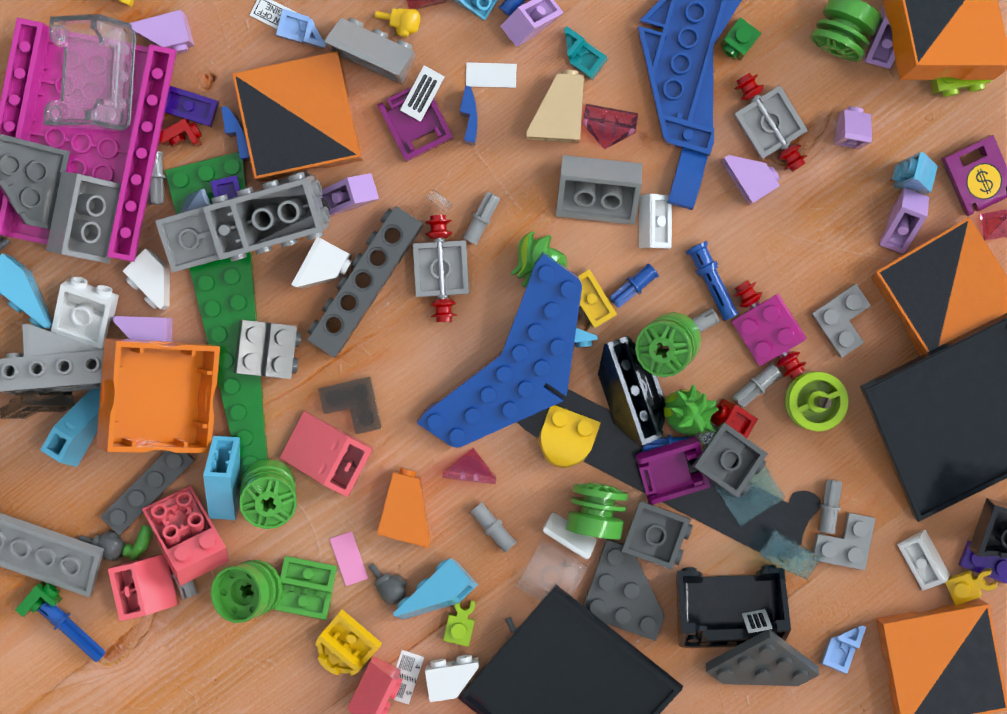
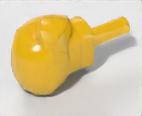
M393 8L391 14L375 12V18L390 20L389 25L396 28L398 36L408 37L409 34L418 32L421 15L416 9Z

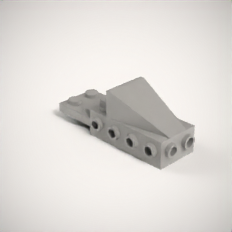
M304 172L288 176L289 182L279 184L278 179L262 184L263 189L254 191L253 187L236 191L238 195L236 197L228 199L227 194L211 198L212 204L155 220L172 273L229 257L231 261H236L247 257L246 253L254 250L256 254H261L272 250L271 246L281 243L282 247L298 243L297 238L304 236L307 237V240L323 236L322 231L329 228L328 222L331 221L328 208L322 205L320 196L323 193L320 182L314 179V175L305 177Z
M22 324L24 356L23 353H8L6 358L0 359V392L5 394L24 396L101 389L104 349L30 324Z

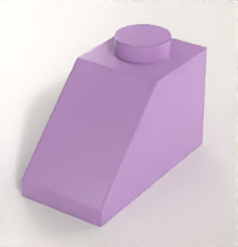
M531 0L519 6L500 27L515 46L518 47L535 37L564 12L554 0Z
M883 4L880 11L882 20L875 34L871 36L865 62L891 69L895 60L892 46V30Z
M182 10L129 23L130 28L138 35L157 46L176 49L177 54L185 53L189 47L195 46L187 15Z
M848 107L847 110L841 111L838 115L833 145L861 149L870 144L872 141L871 114L863 113L864 109L858 107Z
M728 155L721 160L748 205H751L780 186L777 182L780 178L776 170L772 166L768 167L766 163Z
M371 173L345 178L322 189L323 194L320 196V198H324L330 207V216L362 207L379 199Z
M904 188L892 208L879 245L905 254L928 216L929 197Z
M113 316V322L129 339L172 342L173 318Z

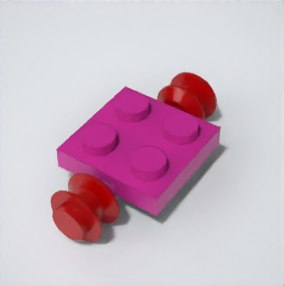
M749 280L734 288L737 293L733 297L739 296L742 300L739 307H749L750 310L732 320V323L759 366L779 356L781 358L776 366H783L786 370L783 377L789 375L792 379L805 371L803 366L806 362H799L797 359L800 352H790L789 349L802 343L807 338L779 293L759 303L757 301L760 300L762 292H755L753 287L756 282L750 284Z

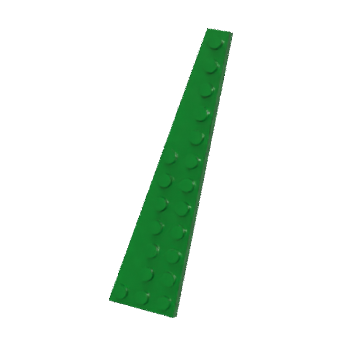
M239 152L165 170L176 214L181 213L188 195L204 188L210 204H212L211 198H214L210 181L237 175L240 190L245 189L247 186L245 161L240 159ZM251 252L246 253L247 257L236 261H231L229 257L189 268L208 344L220 346L217 381L231 437H240L241 478L243 472L251 464L260 460H268L261 376L234 373L239 321H257Z

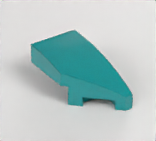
M566 26L564 32L570 64L593 80L608 58L605 54L587 43L584 37Z

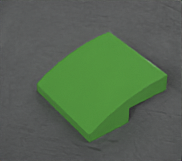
M285 556L280 576L282 594L274 610L327 621L337 566Z

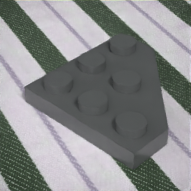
M0 134L1 190L23 224L50 230L61 172H66L70 151Z
M606 539L583 606L605 624L656 641L665 616L637 558L621 551L623 544Z
M770 629L705 663L706 672L722 684L799 686L819 676V669L816 664Z

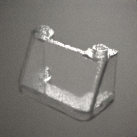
M101 14L50 17L49 35L51 41L56 46L64 48L61 100H51L45 106L43 125L93 130H126L131 121L136 33L132 25Z

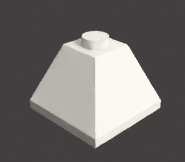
M318 237L315 239L291 285L306 289L339 279L341 274L346 275L352 265V261L349 260L351 255Z

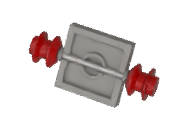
M748 73L736 81L738 86L734 89H741L744 93L741 100L749 101L752 99V103L736 112L733 116L761 160L778 149H784L779 154L778 160H785L787 165L784 170L790 168L793 172L806 164L803 159L807 155L801 156L799 153L801 145L793 144L790 146V142L808 130L781 86L776 87L761 97L758 94L762 92L764 84L757 85L755 79L758 75L752 76Z
M446 215L430 216V221H425L426 224L431 226V231L426 233V236L436 239L434 242L413 244L416 297L437 296V298H440L430 304V306L436 309V313L431 316L436 317V322H452V316H457V314L452 313L451 309L452 306L456 305V302L452 299H446L448 295L469 294L466 240L445 242L443 238H448L452 234L451 231L447 230L446 226L452 220H446Z

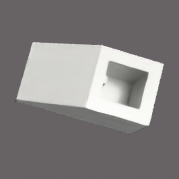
M145 248L135 258V262H131L123 270L128 276L125 280L135 290L140 288L147 295L144 299L152 308L166 310L170 306V268L152 250Z
M462 655L456 657V661L446 662V659L430 661V665H426L425 668L430 702L457 698L479 668V658H472V655Z

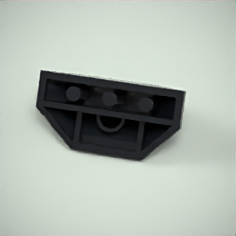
M625 336L604 344L598 377L615 425L637 445L643 446L663 437L662 428L665 422L664 407L666 404L657 376L652 375L642 367L637 359L636 344L632 342L629 336Z

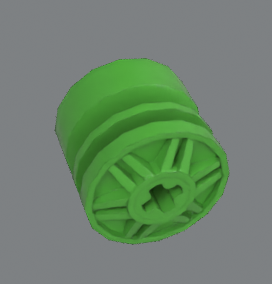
M828 0L823 10V14L827 19H820L817 22V29L810 36L812 42L836 57L860 62L865 55L863 49H867L870 44L865 36H873L882 20L881 14L861 0Z
M676 312L664 313L642 329L637 337L635 346L637 359L642 367L652 375L660 377L675 376L684 370L700 351V331L694 321L686 315ZM661 345L668 346L669 350L662 349Z
M272 459L260 460L251 464L243 472L240 481V511L245 520L253 526L263 529L277 528L286 524L294 515L297 507L296 483L291 469L282 462Z
M600 483L573 484L572 491L583 494V497H571L570 501L582 507L581 511L568 512L566 530L597 538L621 539L624 521L614 517L613 512L626 511V506L615 503V500H628V493L614 486Z
M259 559L248 560L238 565L227 567L219 572L212 582L210 591L212 604L216 612L227 621L233 623L249 621L266 614L276 607L282 594L281 578L275 568L268 562Z

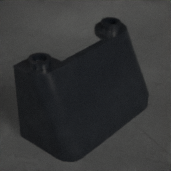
M776 565L761 566V570L757 571L755 575L703 577V574L694 567H686L681 569V571H677V622L680 647H736L766 631L748 633L742 613L762 609L766 610L773 629L770 630L786 641L791 632L784 568H777Z

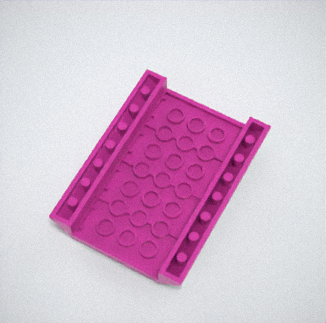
M17 18L0 100V134L70 151L66 172L121 184L107 257L135 262L177 50L149 44V47L51 28L42 22ZM0 188V235L47 244L50 230L23 224Z

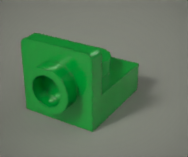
M740 17L720 45L724 47L722 50L727 56L732 59L737 57L741 60L761 35V32Z
M41 582L31 590L15 611L24 617L30 612L35 614L45 601L54 607L63 598L59 595V590L54 585Z

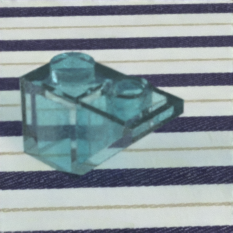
M773 530L761 550L762 557L806 580L809 579L821 556L776 530Z

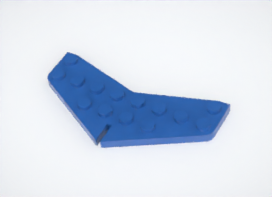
M659 0L639 20V23L663 29L662 32L637 26L662 138L667 144L710 156L714 144L713 47L742 0Z
M542 252L534 263L529 282L501 353L439 402H435L425 409L418 418L417 424L448 445L460 448L562 402L563 397L549 389L545 384H549L567 397L582 291L579 277Z

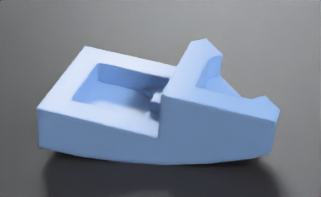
M282 9L275 36L314 47L325 48V41L321 38L312 19L308 16Z
M859 626L830 638L820 664L847 674L854 652L860 647L866 627Z

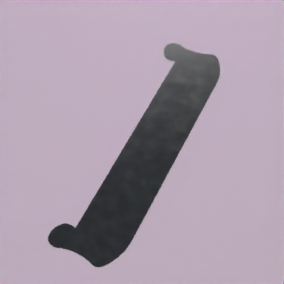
M546 383L545 386L563 397V401L556 404V406L601 422L593 447L584 462L645 493L638 467L639 464L636 460V455L643 452L642 446L637 445L615 425L611 411L569 389L566 397ZM549 408L517 423L526 431L539 438ZM696 458L687 460L690 474L698 472L692 467L697 460ZM710 479L711 488L663 502L753 550L766 555L783 557L795 556L800 553L806 526L820 509L821 504L818 496L809 491L793 493L790 502L787 503L751 484L744 496L732 498L711 483Z

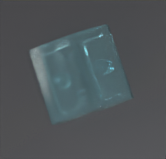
M764 466L760 473L754 474L750 479L751 486L744 496L732 498L714 485L740 527L785 499L784 494L771 477L766 466Z

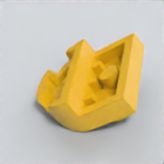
M556 405L549 407L538 438V446L541 448L545 460L559 468H570L582 463L593 447L601 422Z
M341 609L320 634L315 646L318 648V661L327 671L335 675L350 673V676L362 669L364 664L380 648L382 642Z

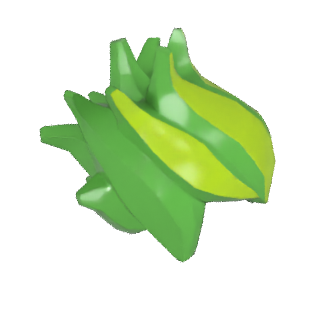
M531 231L524 235L518 244V265L511 271V276L517 274L518 279L526 277L521 285L524 288L529 282L534 263L542 252L567 268L566 255L549 247L550 235L535 240L533 237L535 233Z
M692 385L691 389H681L667 396L664 416L667 418L668 424L675 431L686 435L694 436L704 431L716 432L710 419L712 414L718 411V408L714 407L717 402L716 400H707L706 394H702L696 390L695 385Z

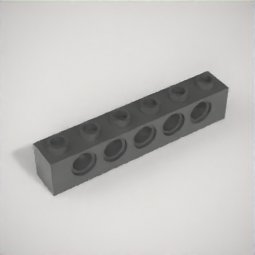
M397 206L393 210L389 208L381 219V222L384 224L379 232L375 230L372 232L366 242L369 247L364 254L359 253L351 265L354 267V270L349 277L344 275L337 286V289L340 291L334 299L331 297L328 299L322 309L325 314L320 321L315 320L307 332L310 334L309 342L334 358L338 357L424 226L422 222ZM391 229H397L400 232V239L396 243H389L386 240V234ZM377 251L384 252L386 256L385 262L380 266H375L371 260L372 255ZM363 273H367L371 278V283L366 288H360L357 284L358 276ZM348 295H352L356 299V306L350 311L344 309L342 305L343 299ZM334 317L341 321V329L336 333H332L328 328L329 320Z

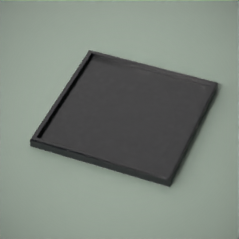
M1007 313L860 386L914 519L917 522L1007 478Z
M555 584L461 692L458 699L477 714H660L682 691L683 685Z

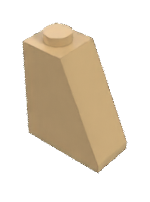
M563 70L562 74L556 75L527 130L526 140L580 142L584 75H578L576 70Z

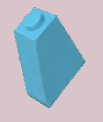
M213 436L203 475L208 516L210 519L236 520L240 497V437Z

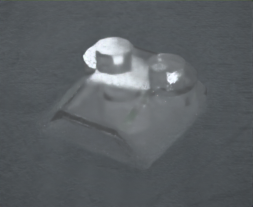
M541 540L515 587L539 601L545 597L555 584L570 596H573L585 574L587 565Z

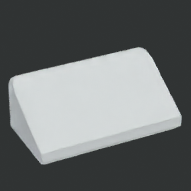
M640 195L639 248H671L672 204L667 203L669 195Z
M554 512L551 513L542 527L543 532L581 557L589 559L596 544V539L566 530L567 520Z
M922 530L897 544L922 591L947 582L950 573L926 530Z

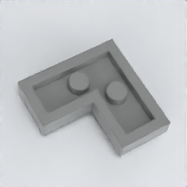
M853 284L811 313V316L840 358L864 343L849 321L871 306L857 284Z
M847 512L842 538L816 533L811 559L865 570L876 518Z

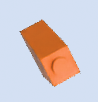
M401 467L400 471L395 470L393 472L377 535L429 548L431 535L421 477L415 476L416 471Z

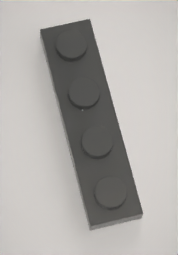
M166 451L100 517L118 535H121L143 513L142 509L151 505L195 459L189 453Z

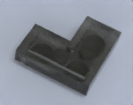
M371 377L318 388L323 413L328 414L350 409L355 434L382 429Z
M37 391L23 392L21 397L9 400L7 405L0 408V418L26 419L37 412H63L75 406L74 395H63L62 391H53L46 395H38Z

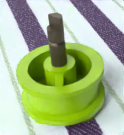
M807 372L796 377L789 384L784 400L790 419L798 426L812 431H826L838 425L846 415L849 402L847 391L841 381L833 375L824 372Z

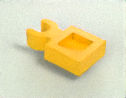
M991 568L981 570L979 575L975 577L972 571L969 570L948 578L945 584L955 605L980 598L982 596L980 589L991 591L997 587V581L988 583L984 580L985 576L991 575Z

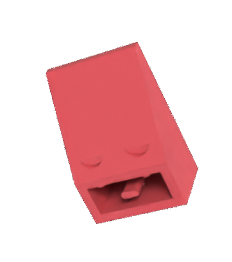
M304 411L280 458L321 484L348 497L352 493L375 447Z
M191 485L142 509L180 586L229 562L227 549Z

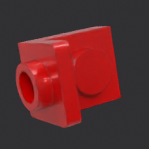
M184 118L161 131L159 140L166 146L171 145V147H174L186 140L184 136L188 135L192 144L198 147L202 145L199 139L202 137V133L195 122L190 123V121Z
M722 399L716 406L718 411L713 413L710 419L711 423L717 426L725 422L745 438L749 436L758 420L755 416L725 399Z

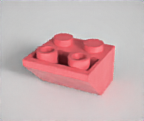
M164 554L119 563L108 568L119 621L146 616L179 604L174 580L171 577V568Z
M372 656L347 710L352 714H387L391 705L388 699H395L403 680L399 678L401 669Z

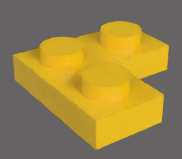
M589 269L580 274L578 277L582 284L579 306H581L593 328H596L616 316L617 313L591 270Z

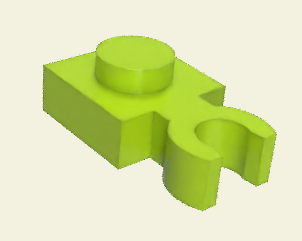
M471 600L470 606L466 609L462 608L460 603L455 604L457 615L449 613L443 641L469 647L475 619L468 618V615L474 611L475 600Z

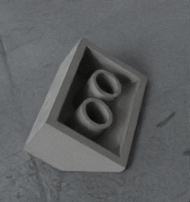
M349 17L348 21L340 18L325 40V44L330 52L338 51L342 58L403 85L416 57L415 52L411 50L412 45L402 40H398L397 43L387 39L388 35L378 29H373L371 32L363 28L364 24L354 18Z
M562 155L556 216L635 225L642 186V163Z
M61 172L46 251L110 264L111 257H107L121 184L82 174Z

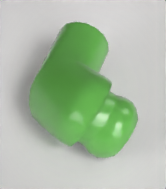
M141 526L134 546L129 543L124 546L122 551L123 557L134 561L148 548L153 535L150 527Z

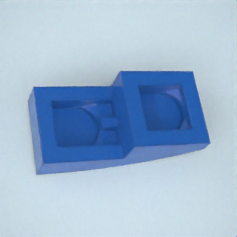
M465 85L460 116L469 117L464 142L465 144L475 146L478 128L477 109L470 86Z
M227 106L221 107L225 134L229 137L237 136L240 159L245 162L251 161L242 123Z
M682 148L675 176L672 180L667 200L668 204L693 210L708 155Z

